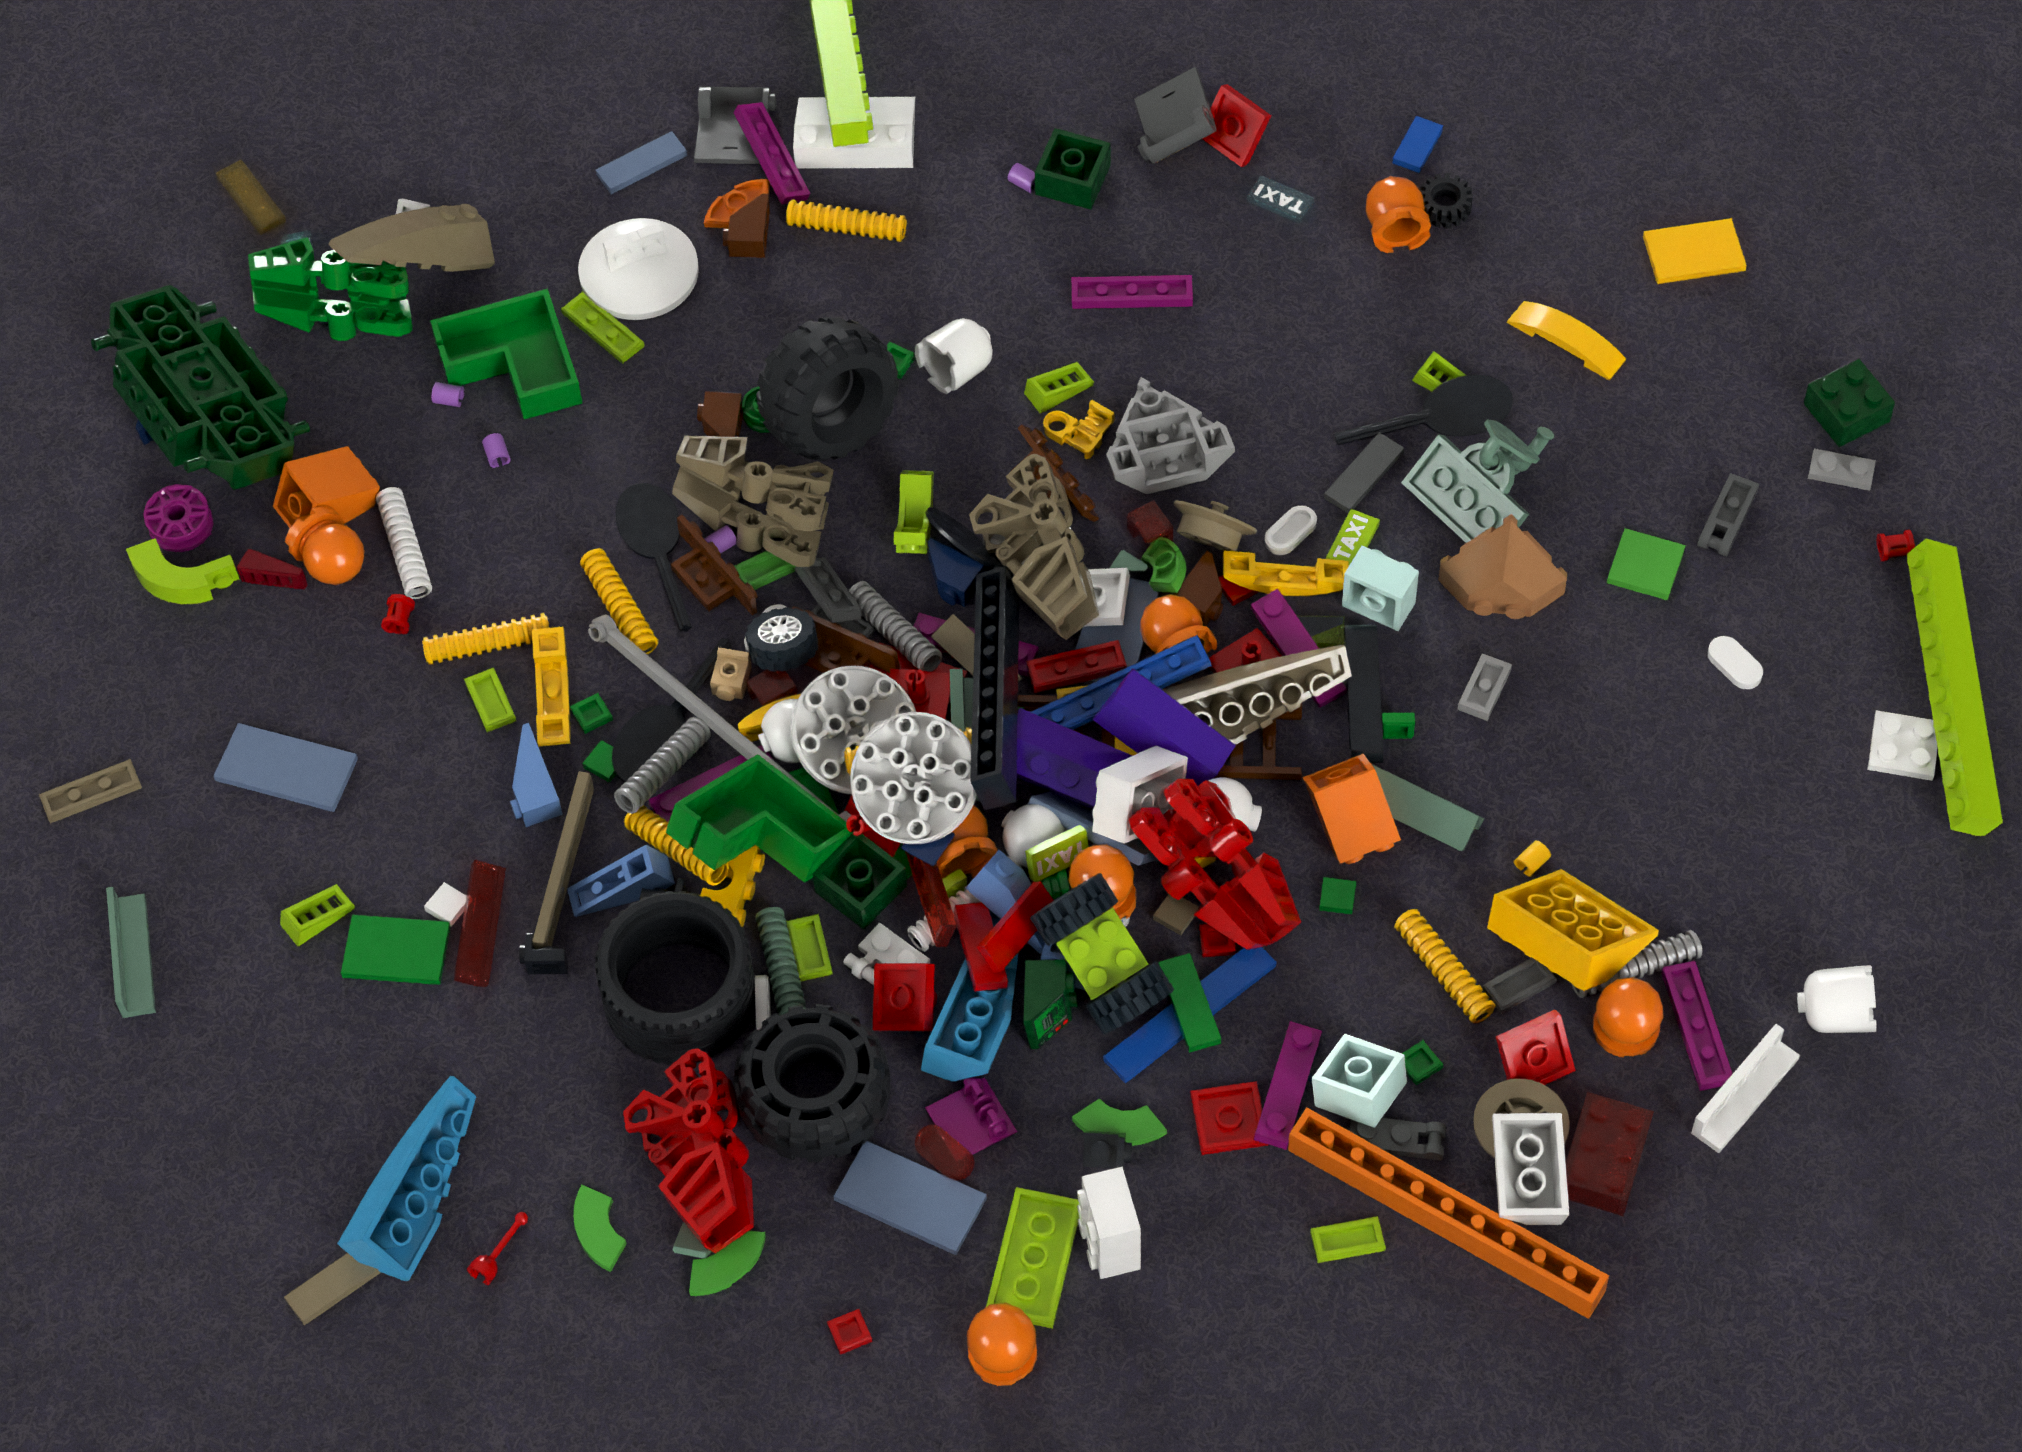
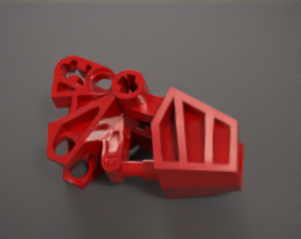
M1178 778L1164 789V795L1173 809H1169L1163 814L1159 807H1142L1129 817L1128 821L1135 835L1161 863L1168 866L1169 871L1161 876V883L1171 897L1180 900L1192 891L1201 902L1194 916L1243 948L1250 950L1271 945L1290 933L1301 923L1278 859L1263 852L1254 860L1245 849L1253 842L1252 833L1242 821L1236 819L1232 811L1230 799L1216 783L1205 780L1197 786L1194 779ZM1196 856L1218 857L1223 862L1231 864L1233 867L1231 870L1236 877L1218 888L1194 858Z
M695 1048L687 1051L664 1071L668 1080L673 1085L660 1097L643 1090L623 1111L626 1131L628 1133H642L643 1147L646 1152H649V1160L665 1176L658 1187L668 1203L701 1244L716 1254L754 1228L752 1179L741 1168L747 1163L749 1150L732 1131L738 1122V1111L732 1081L722 1071L715 1070V1064L706 1052ZM700 1060L702 1063L698 1065V1069L702 1077H698L697 1073L693 1070L697 1065L696 1062ZM640 1109L648 1111L645 1121L632 1123V1117L636 1111ZM726 1109L729 1111L728 1117L723 1122L717 1112ZM651 1134H655L661 1137L662 1140L653 1144L650 1143L649 1137Z

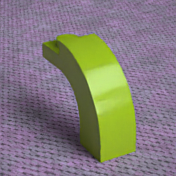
M903 470L900 474L899 516L897 528L894 531L896 553H928L927 542L930 539L931 522L928 520L925 512L929 507H933L934 471Z
M156 538L126 548L134 572L142 586L152 595L168 602L198 604L214 600L211 589L227 588L233 581L239 579L231 555L197 567L184 568L175 566L164 558Z

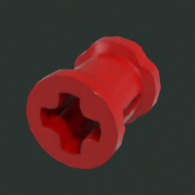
M1904 530L1903 534L1885 536L1884 533L1877 534L1876 545L1881 562L1887 561L1889 557L1907 556V553L1915 548L1911 530Z
M392 594L387 599V606L389 608L387 616L382 620L381 627L387 633L407 634L410 628L408 619L410 612L415 608V601L403 594Z

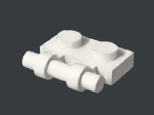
M881 923L858 945L859 950L866 956L859 959L854 954L849 953L843 961L847 967L852 969L851 973L858 979L864 978L873 986L874 969L872 967L875 963L930 964V959Z

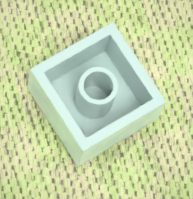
M1361 546L1344 573L1342 606L1399 631L1415 605L1419 571L1408 563L1398 562L1385 556L1379 550H1371Z
M1344 1034L1312 1077L1315 1106L1375 1128L1407 1083L1405 1056L1402 1053Z

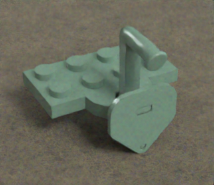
M1487 419L1484 424L1490 438L1486 443L1479 442L1470 445L1464 451H1460L1444 435L1438 434L1401 483L1466 543L1491 527L1497 529L1503 525V519L1511 514L1518 520L1517 526L1520 527L1529 516V513L1508 493L1514 484L1515 475L1526 471L1532 463L1536 464L1540 460L1538 455L1545 448L1549 440L1554 438V434L1550 429L1539 427L1537 435L1527 446L1506 426L1497 421Z

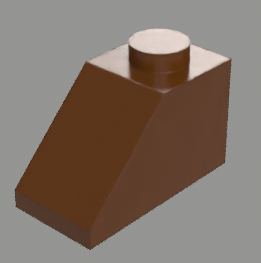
M761 194L730 216L729 228H724L723 246H728L729 257L765 258L770 217L768 194Z
M705 391L704 402L698 404L697 420L702 422L703 431L707 436L740 437L743 419V399L741 393Z
M1208 551L1205 552L1185 578L1178 593L1173 594L1185 597L1199 610L1203 626H1206L1210 620L1216 621L1223 610V604H1221V585L1213 555Z

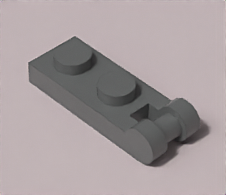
M1732 473L1729 474L1700 535L1697 546L1705 549L1711 547L1719 550L1718 554L1728 556L1758 492L1759 483ZM1714 531L1725 534L1724 538L1714 536Z
M1381 1118L1374 1128L1351 1119L1350 1132L1392 1155L1442 1160L1444 1157V1147L1441 1145V1142L1446 1137V1125L1441 1122L1420 1123ZM1418 1136L1428 1137V1144H1417Z

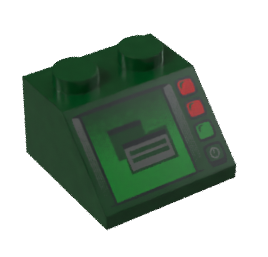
M1026 960L1023 1021L1030 1049H1038L1072 1020V1007H1078V989L1075 987L1074 972L1068 971L1066 960Z

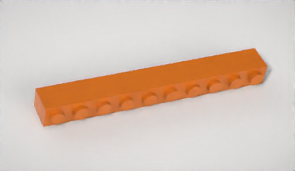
M1306 1107L1289 1133L1288 1151L1587 1319L1591 1317L1606 1292L1609 1275L1516 1223L1500 1218L1498 1213Z

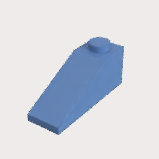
M529 723L522 726L512 785L515 799L510 801L515 818H522L526 827L563 815L559 798Z
M644 845L572 885L567 890L574 916L577 917L639 901L642 888L651 890L654 888L667 889L674 885L675 881L668 856L648 845Z
M998 850L968 884L966 889L1001 919L1028 889L1031 883L1025 872L1002 851ZM1038 930L1027 942L1037 952L1041 953L1043 951L1045 941Z

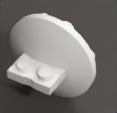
M647 218L624 220L598 232L585 246L578 266L580 285L587 297L613 317L627 320L654 318L675 309L685 301L694 289L699 272L697 253L690 239L671 224Z
M863 666L838 667L814 679L798 698L791 718L792 744L800 763L816 781L832 790L852 794L850 775L847 773L845 764V748L850 747L851 750H855V747L859 746L866 735L879 723L898 714L916 712V709L906 691L886 674Z
M902 713L879 723L861 742L851 767L850 784L852 797L863 820L883 837L904 844L930 843L951 833L965 820L977 796L970 782L971 743L954 724L929 713Z

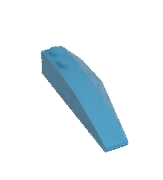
M989 909L993 926H995L1000 921V918ZM1018 953L1005 967L1008 978L1007 988L976 992L973 989L965 958L926 1043L921 1071L951 1082L988 1074L1011 1021Z
M450 1076L401 1138L370 1185L337 1243L359 1263L376 1268L382 1273L403 1281L410 1280L440 1225L442 1214L436 1211L441 1197H448L451 1184L447 1183L452 1167L457 1166L460 1155L457 1152L460 1138L466 1134L476 1096L454 1076Z

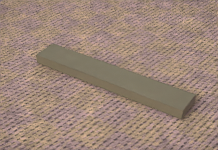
M579 771L532 940L534 949H541L553 944L594 792L590 773Z

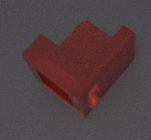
M1154 500L1127 514V530L1133 538L1140 535L1146 543H1150L1162 536L1173 542V526Z
M767 669L747 681L749 697L751 700L757 698L763 706L779 698L797 695L796 685L786 671L774 672Z

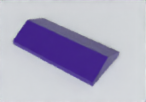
M1133 668L1093 718L1096 723L1137 753L1154 746H1159L1188 757L1185 779H1194L1197 786L1205 780L1213 779L1235 748L1233 742Z

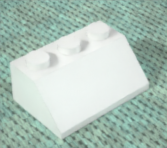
M1562 1113L1493 1114L1499 1217L1525 1225H1561L1569 1216Z

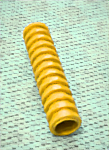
M794 199L788 203L786 211L788 226L796 224L797 227L801 228L802 225H805L807 229L814 226L815 230L823 228L824 231L828 232L832 229L834 233L841 230L843 234L851 232V235H856L860 233L862 237L869 234L870 238H874L876 235L879 239L887 237L889 241L896 238L897 242H901L906 233L907 220L904 215H900L898 218L896 214L887 216V213L884 212L878 215L877 211H873L870 214L868 210L860 212L859 209H854V211H851L849 207L842 210L841 206L833 208L832 205H827V207H824L822 203L815 206L814 202L806 204L805 201H800L797 203Z
M600 548L588 551L581 558L580 565L589 577L590 582L593 583V587L597 590V594L601 597L603 604L606 605L610 616L614 619L620 632L642 651L653 647L646 654L651 653L657 647L658 639L654 636V632L650 629L648 622L645 621V617L632 599L623 580L619 578V574L615 571V567L611 564L606 552Z
M541 613V617L531 615V619L521 617V621L517 622L516 619H511V623L502 621V625L492 623V627L482 625V629L472 627V631L463 629L462 633L453 631V635L443 633V637L433 635V639L423 637L422 644L426 662L432 665L433 661L436 660L442 663L443 659L448 658V661H452L453 657L456 656L458 659H462V655L465 654L468 657H472V653L475 652L481 655L482 651L487 650V653H491L492 649L495 648L497 651H501V647L505 646L507 649H511V645L514 644L517 647H520L521 643L526 642V645H530L532 629L550 628L547 615L545 616V613Z
M646 806L640 807L636 813L626 814L624 825L629 831H632L654 848L659 849L660 852L672 858L694 875L699 876L700 879L706 881L709 885H718L726 877L729 870L728 862L716 870L710 868L692 853L694 848L686 849L666 833L669 822L652 810L647 809Z
M1410 909L1404 912L1397 919L1394 928L1398 932L1401 931L1402 938L1407 939V944L1413 947V951L1416 954H1420V960L1426 962L1425 966L1429 970L1432 969L1431 973L1434 977H1438V982L1444 985L1446 992H1451L1450 997L1453 1000H1457L1456 1004L1463 1008V1013L1469 1016V1020L1472 1023H1479L1488 1018L1494 1011L1495 1003L1492 1000L1488 1001L1489 996L1486 993H1482V987L1476 985V980L1470 977V973L1467 970H1463L1464 965L1461 962H1457L1458 958L1451 954L1450 948L1445 947V942L1439 939V935L1435 931L1432 932V926L1426 924L1427 920L1420 916V912L1417 909ZM1488 1012L1484 1018L1476 1021L1479 1016Z

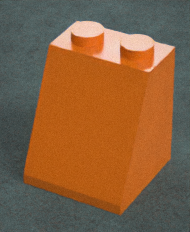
M346 446L285 462L273 507L289 528L292 527L298 518L302 521L306 520L309 516L315 514L312 510L313 508L323 505L332 507L340 515L344 525L375 506L380 486L376 479L362 465L360 459Z
M1364 754L1303 777L1330 847L1339 864L1358 862L1363 859L1364 854L1374 850L1376 852L1389 850L1394 846L1395 842L1401 840L1376 770Z

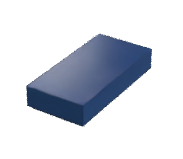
M1416 116L1397 149L1392 163L1420 173L1443 132V125Z

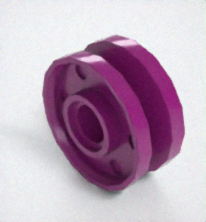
M175 484L162 488L148 500L143 513L150 537L152 539L156 538L160 548L171 552H184L198 547L209 537L214 524L212 512L206 498L200 490L190 485Z

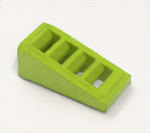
M1433 351L1412 381L1432 392L1443 384L1439 381L1443 374L1449 377L1446 382L1457 377L1466 376V374ZM1432 369L1438 371L1434 377L1429 374Z
M1075 362L1027 379L1024 394L1041 414L1093 386L1094 381L1081 365ZM1075 372L1079 376V378L1075 376L1078 381L1073 382L1068 375ZM1062 379L1066 386H1063L1058 380ZM1052 385L1054 390H1050L1048 386Z
M336 884L282 910L280 925L294 943L300 946L354 910L355 906ZM334 895L342 904L340 905L337 902L339 907L335 909L327 901ZM321 904L327 913L322 914L317 906ZM310 912L314 919L309 920L305 914Z

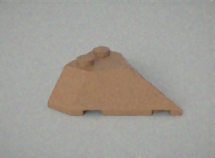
M1511 514L1503 519V525L1497 529L1491 527L1461 546L1460 553L1453 557L1447 555L1441 559L1438 581L1466 610L1474 611L1482 616L1498 613L1506 614L1511 619H1520L1524 616H1533L1564 595L1567 572L1562 567L1556 568L1554 566L1551 555L1528 531L1522 532L1517 526L1518 520Z

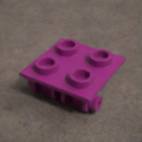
M976 1077L964 1079L963 1083L965 1086L963 1089L925 1107L956 1162L1017 1133L985 1077L982 1079Z

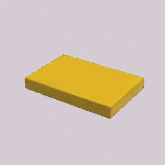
M1732 218L1649 230L1643 233V239L1657 284L1746 271L1747 265Z

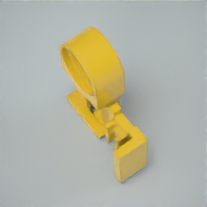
M1091 400L1089 402V410L1087 411L1088 416L1085 417V420L1080 419L1079 425L1076 418L1063 411L1048 413L1043 421L1044 433L1048 438L1060 445H1063L1064 442L1084 453L1085 459H1090L1094 454V449H1099L1102 445L1103 434L1114 423L1115 413ZM1060 421L1066 427L1061 431H1053L1049 428V425L1052 422Z

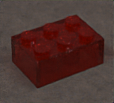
M1587 1092L1566 1161L1568 1200L1624 1216L1654 1111Z

